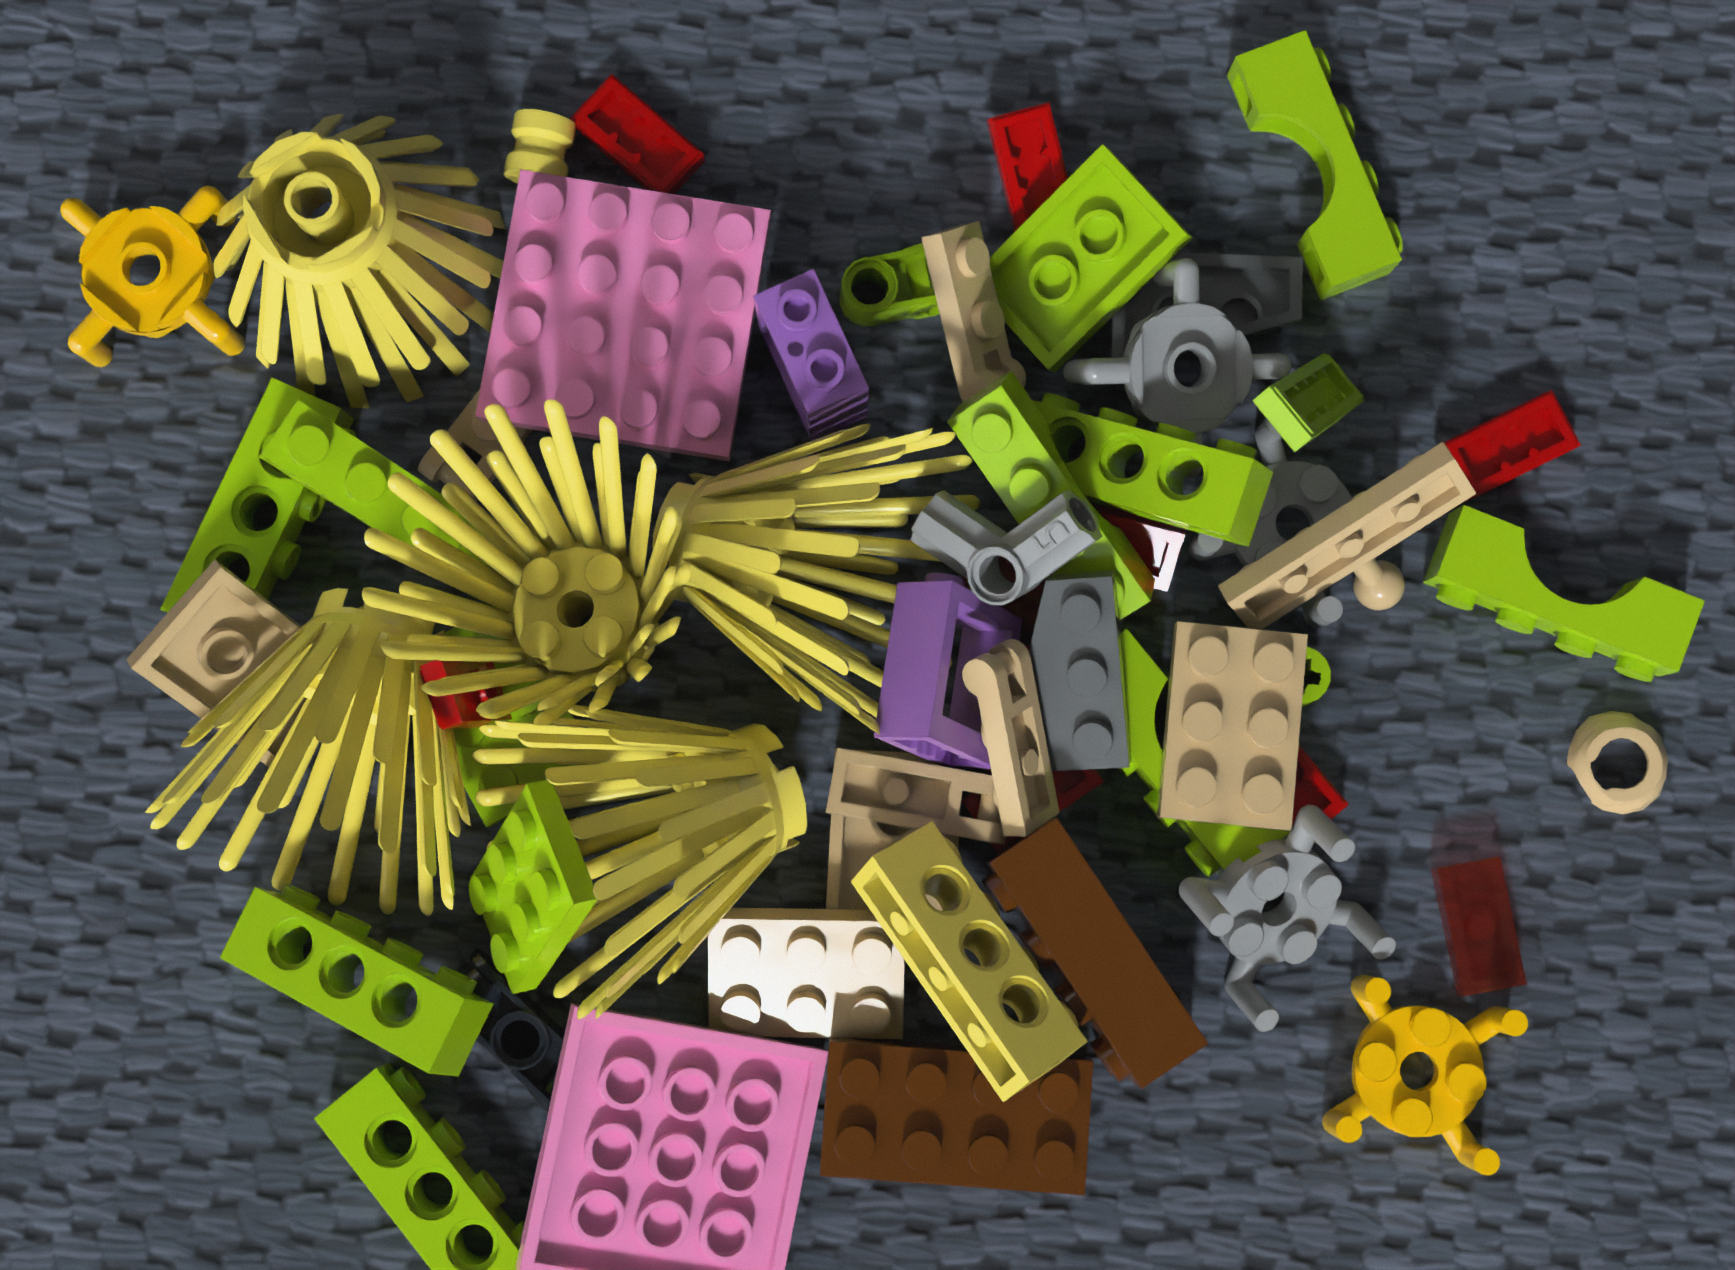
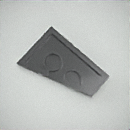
M1177 253L1171 259L1191 258L1198 264L1200 304L1215 307L1224 313V317L1232 323L1236 330H1241L1246 339L1297 325L1302 319L1303 257ZM1151 278L1110 319L1109 358L1124 356L1130 332L1135 324L1159 309L1174 305L1173 286L1159 287ZM1185 350L1176 359L1194 355V353Z
M1115 571L1050 574L1045 581L1029 654L1033 667L1051 770L1128 768L1131 763V749Z

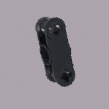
M476 948L470 955L472 963L462 974L477 982L475 988L481 982H484V988L477 995L493 1003L476 1041L513 1074L548 1112L565 1030L525 992L512 994L505 973H500L496 969L492 957ZM523 1020L533 1024L539 1033V1047L533 1052L528 1053L518 1052L513 1049L506 1037L507 1027L511 1022Z

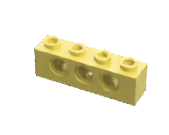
M933 821L873 855L851 880L857 892L1002 1102H1005L1053 1069L1088 1042L1079 1030L1077 1019L1072 1010L1055 996L1039 973V967L1033 955L1017 942L1001 919L1000 911L995 901L987 893L981 891L964 867L956 846L949 839L943 837ZM925 894L935 898L943 911L933 907ZM964 948L976 955L981 966L969 960ZM1003 1003L1010 1006L1016 1012L1019 1022L1008 1016Z

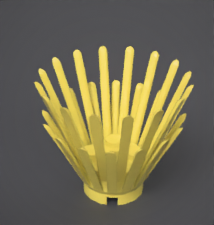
M343 114L324 117L309 132H300L293 135L292 129L276 137L275 143L255 161H249L242 168L237 177L254 179L249 186L221 208L216 225L221 226L239 213L237 218H240V221L214 260V275L216 278L221 277L225 271H230L236 266L250 240L228 309L229 318L235 327L242 322L262 261H264L256 357L267 369L271 364H276L278 359L285 282L297 389L315 396L314 384L324 385L326 383V371L316 310L317 304L351 408H369L363 385L375 387L380 383L378 372L355 314L405 401L410 402L424 397L397 346L416 370L428 367L430 357L401 315L455 376L461 374L470 364L413 297L456 335H463L469 327L467 318L456 308L490 333L494 313L419 254L483 289L490 285V274L499 279L501 278L504 261L413 215L483 236H492L494 232L493 227L499 229L506 228L499 211L397 184L410 183L473 187L477 185L480 179L467 167L378 161L377 159L431 152L443 145L442 141L428 134L365 144L382 138L386 132L384 129L391 127L396 121L395 118L376 116L334 136L328 135L342 121ZM332 202L329 210L324 215L311 219L317 207L324 203Z
M552 399L546 400L544 403V411L552 437H543L540 439L539 445L567 525L505 409L498 404H491L485 408L484 413L506 455L501 451H491L487 455L486 461L527 525L449 432L443 429L431 434V445L491 515L455 482L444 485L441 492L442 497L475 529L400 472L394 473L388 480V487L394 494L489 566L423 528H417L412 532L411 541L414 546L372 527L368 528L364 534L365 543L369 548L492 605L489 606L421 584L404 581L399 586L400 594L374 587L363 588L362 598L368 606L504 638L489 639L412 634L408 636L407 641H387L382 643L381 648L383 652L393 659L524 663L522 665L443 677L439 680L423 684L421 689L429 695L440 697L546 679L484 701L475 710L484 718L498 719L541 700L537 711H543L534 719L533 725L536 726L553 723L591 691L596 693L589 704L588 711L589 713L598 711L609 703L617 686L625 683L631 676L639 682L650 672L652 666L647 663V660L657 644L675 634L681 617H673L659 625L658 620L688 582L691 569L690 562L688 561L683 563L677 571L676 566H671L665 571L682 526L681 516L672 505L664 513L644 577L657 473L654 459L648 453L642 458L640 471L637 476L627 557L618 433L615 423L606 416H602L599 422L600 443H595L592 450L602 533L601 539L564 407L561 403ZM593 613L590 620L583 626H580L583 619Z
M863 424L829 434L716 476L699 473L689 474L696 483L695 485L677 482L668 492L660 508L653 533L652 548H654L665 511L673 505L681 516L682 526L669 558V567L676 566L677 571L683 563L688 561L691 567L689 580L675 600L689 602L796 701L799 702L801 697L811 707L822 711V704L817 695L786 670L783 664L871 730L880 734L877 721L862 710L864 709L877 718L879 703L811 657L842 675H847L851 671L880 688L884 671L872 665L868 656L771 602L888 648L890 630L879 626L885 621L883 613L802 581L894 604L897 585L827 567L890 575L898 571L897 563L860 554L941 561L911 540L796 528H898L906 525L908 515L920 514L934 496L876 498L880 493V485L898 482L900 479L961 471L970 466L972 463L971 457L956 455L843 473L837 472L889 462L900 458L903 454L946 445L954 439L956 433L942 432L930 435L933 429L931 428L892 439L886 436L877 437L800 458L864 435L869 430L871 424ZM953 495L974 511L980 506V500L974 495ZM950 659L949 668L952 666V659Z
M336 588L325 591L318 600L313 618L296 631L187 732L190 734L182 742L181 747L194 746L214 727L220 728L146 810L145 813H154L162 808L153 819L150 828L160 829L171 821L261 714L201 797L203 804L183 830L176 843L177 848L180 850L193 846L232 790L246 782L305 697L307 698L222 853L219 867L223 871L234 869L240 862L264 815L276 811L277 808H284L291 802L319 742H321L320 750L272 876V886L276 890L281 891L284 884H291L333 771L320 816V824L327 831H334L342 823L328 889V900L335 906L345 902L376 759L380 762L374 828L379 833L378 844L383 850L379 907L384 914H392L396 908L409 725L410 715H412L419 907L426 916H430L433 912V877L436 875L437 870L436 828L441 897L445 906L452 910L455 891L449 830L454 836H460L459 815L467 825L471 826L453 729L441 730V727H438L428 694L421 689L424 683L419 671L421 670L420 666L434 660L393 659L387 656L381 648L382 643L387 641H407L408 636L412 634L432 635L436 622L370 607L366 603L359 608L343 607L348 589ZM443 630V631H441V632H439V633H437V634H435V635H445V636H446V633H445V631Z
M574 705L568 710L569 713L607 722L558 718L551 724L536 726L528 722L494 720L497 725H483L479 727V730L488 737L519 739L523 745L531 747L479 749L472 754V757L479 763H555L575 765L551 767L545 770L546 779L554 785L563 809L664 794L568 820L574 837L581 839L576 842L582 856L633 841L585 862L591 880L609 872L612 873L594 883L593 894L598 901L568 943L674 879L676 880L671 890L609 936L604 947L563 977L555 985L553 992L555 998H563L714 882L580 1004L577 1011L578 1019L584 1018L596 1007V1019L601 1016L679 941L682 945L658 973V985L664 982L672 972L675 974L769 865L776 854L795 847L800 843L794 838L805 834L807 828L806 802L800 779L794 766L779 771L776 765L772 763L767 753L781 749L784 746L778 737L765 725L753 723L731 731L718 727L605 709L589 713V707ZM526 784L483 789L476 793L475 800L482 806L516 803ZM490 841V842L488 843V845H487V847H486V851H487V849L489 848V846H490V844L492 843V841Z

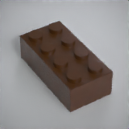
M1057 818L1050 819L1028 836L1019 838L983 862L991 873L981 880L984 887L1002 913L1008 914L1015 909L1027 927L1018 933L1017 936L1024 947L1033 955L1038 967L1041 966L1045 970L1049 966H1053L1062 980L1061 984L1053 988L1059 1000L1072 1010L1081 1026L1088 1021L1090 1022L1099 1037L1089 1044L1108 1073L1114 1076L1118 1082L1127 1077L1140 1089H1143L1208 1044Z
M830 1037L819 1176L1085 1196L1093 1060L1087 1055L1071 1054L1053 1069L1005 1102H1002L964 1046Z

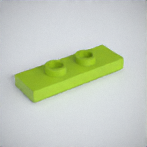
M1324 352L1269 386L1252 401L1291 449L1296 452L1364 401V396L1331 356Z

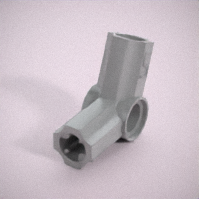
M1070 489L1058 495L1008 533L943 490L936 493L929 504L920 512L911 529L913 533L910 540L968 579L972 592L981 601L990 605H1004L1036 588L1043 579L1103 536L1098 526L1099 519L1088 503L1077 497ZM1000 556L1007 558L1013 564L1016 571L1015 583L1008 581L1001 574L999 569Z

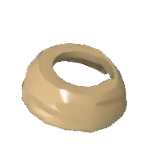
M1610 711L1589 716L1576 730L1569 747L1567 765L1575 773L1580 785L1591 799L1592 804L1604 811L1627 814L1644 810L1660 796L1667 777L1668 755L1661 736L1652 726L1642 722L1631 713ZM1618 738L1629 739L1637 743L1644 751L1647 759L1646 772L1642 780L1636 785L1625 789H1603L1594 779L1590 767L1591 762L1598 757L1602 747Z

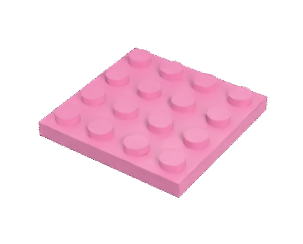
M520 170L475 414L476 418L479 421L488 422L484 413L485 408L491 404H498L505 409L514 427L551 433L544 411V403L546 400L552 399L558 401L564 407L572 436L600 441L599 422L602 416H606L617 427L618 444L730 462L756 311L753 295L759 293L771 223V210Z
M571 1003L515 1269L785 1270L829 1051L815 1046L613 1010H606L596 1019L595 1013L597 1008H595L584 1018L578 1019L577 1011L580 1005Z

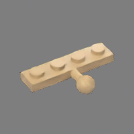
M1441 442L1426 453L1411 459L1404 467L1368 490L1358 493L1348 503L1312 526L1300 530L1293 538L1259 560L1244 566L1237 574L1218 585L1229 606L1248 629L1261 630L1352 572L1355 573L1353 590L1358 601L1372 610H1386L1393 607L1401 599L1405 589V580L1402 572L1396 565L1389 561L1377 560L1375 557L1475 495L1476 492L1444 442Z

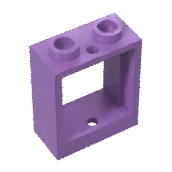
M814 269L753 295L760 333L810 441L827 436L867 418L869 387Z
M929 573L925 576V582H900L897 584L876 718L880 734L874 731V737L942 767L991 770L988 751L981 736L982 719L977 696L966 688L962 679V671L968 661L980 654L988 653L991 648L1007 639H1015L1020 642L1023 619L1001 608L999 605H990L981 601L971 590L964 587L965 581L955 575ZM958 624L963 628L948 718L943 716L942 713L955 626Z

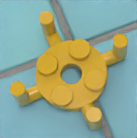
M201 187L177 214L163 207L149 206L150 208L133 210L123 208L113 211L102 218L79 198L71 197L62 202L60 207L62 217L86 237L80 248L79 263L82 264V284L80 283L86 302L92 308L90 313L69 335L68 346L73 353L96 367H104L111 362L113 353L110 346L101 340L113 326L127 333L142 335L148 338H160L185 323H189L227 355L234 356L243 351L245 347L244 337L204 303L215 280L214 263L211 260L204 240L197 231L209 218L217 223L221 208L229 202L215 187ZM237 215L234 216L224 225H221V227H227L233 224L236 220ZM145 255L157 256L160 261V272L157 278L148 285H134L130 278V270L133 263Z
M1364 974L1356 976L1351 982V992L1370 1023L1361 1032L1353 1055L1352 1084L1355 1094L1324 1114L1322 1119L1324 1129L1343 1142L1353 1143L1362 1135V1125L1360 1122L1371 1116L1388 1129L1408 1137H1429L1442 1134L1461 1164L1482 1175L1496 1173L1500 1167L1498 1154L1476 1141L1464 1119L1474 1109L1486 1089L1483 1059L1478 1046L1498 1033L1510 1036L1524 1034L1528 1028L1526 1015L1519 1010L1502 1006H1491L1462 1024L1452 1015L1428 1006L1409 1005L1392 1008L1388 1003V999L1391 996V987L1386 980ZM1414 1052H1424L1429 1056L1434 1066V1074L1431 1081L1420 1089H1410L1407 1087L1400 1075L1402 1061L1406 1056Z

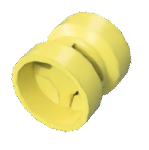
M537 109L517 110L514 113L511 129L516 143L514 150L506 156L504 176L517 184L520 170L567 177L569 168L564 161L565 151L573 146L575 123L564 116L549 111Z

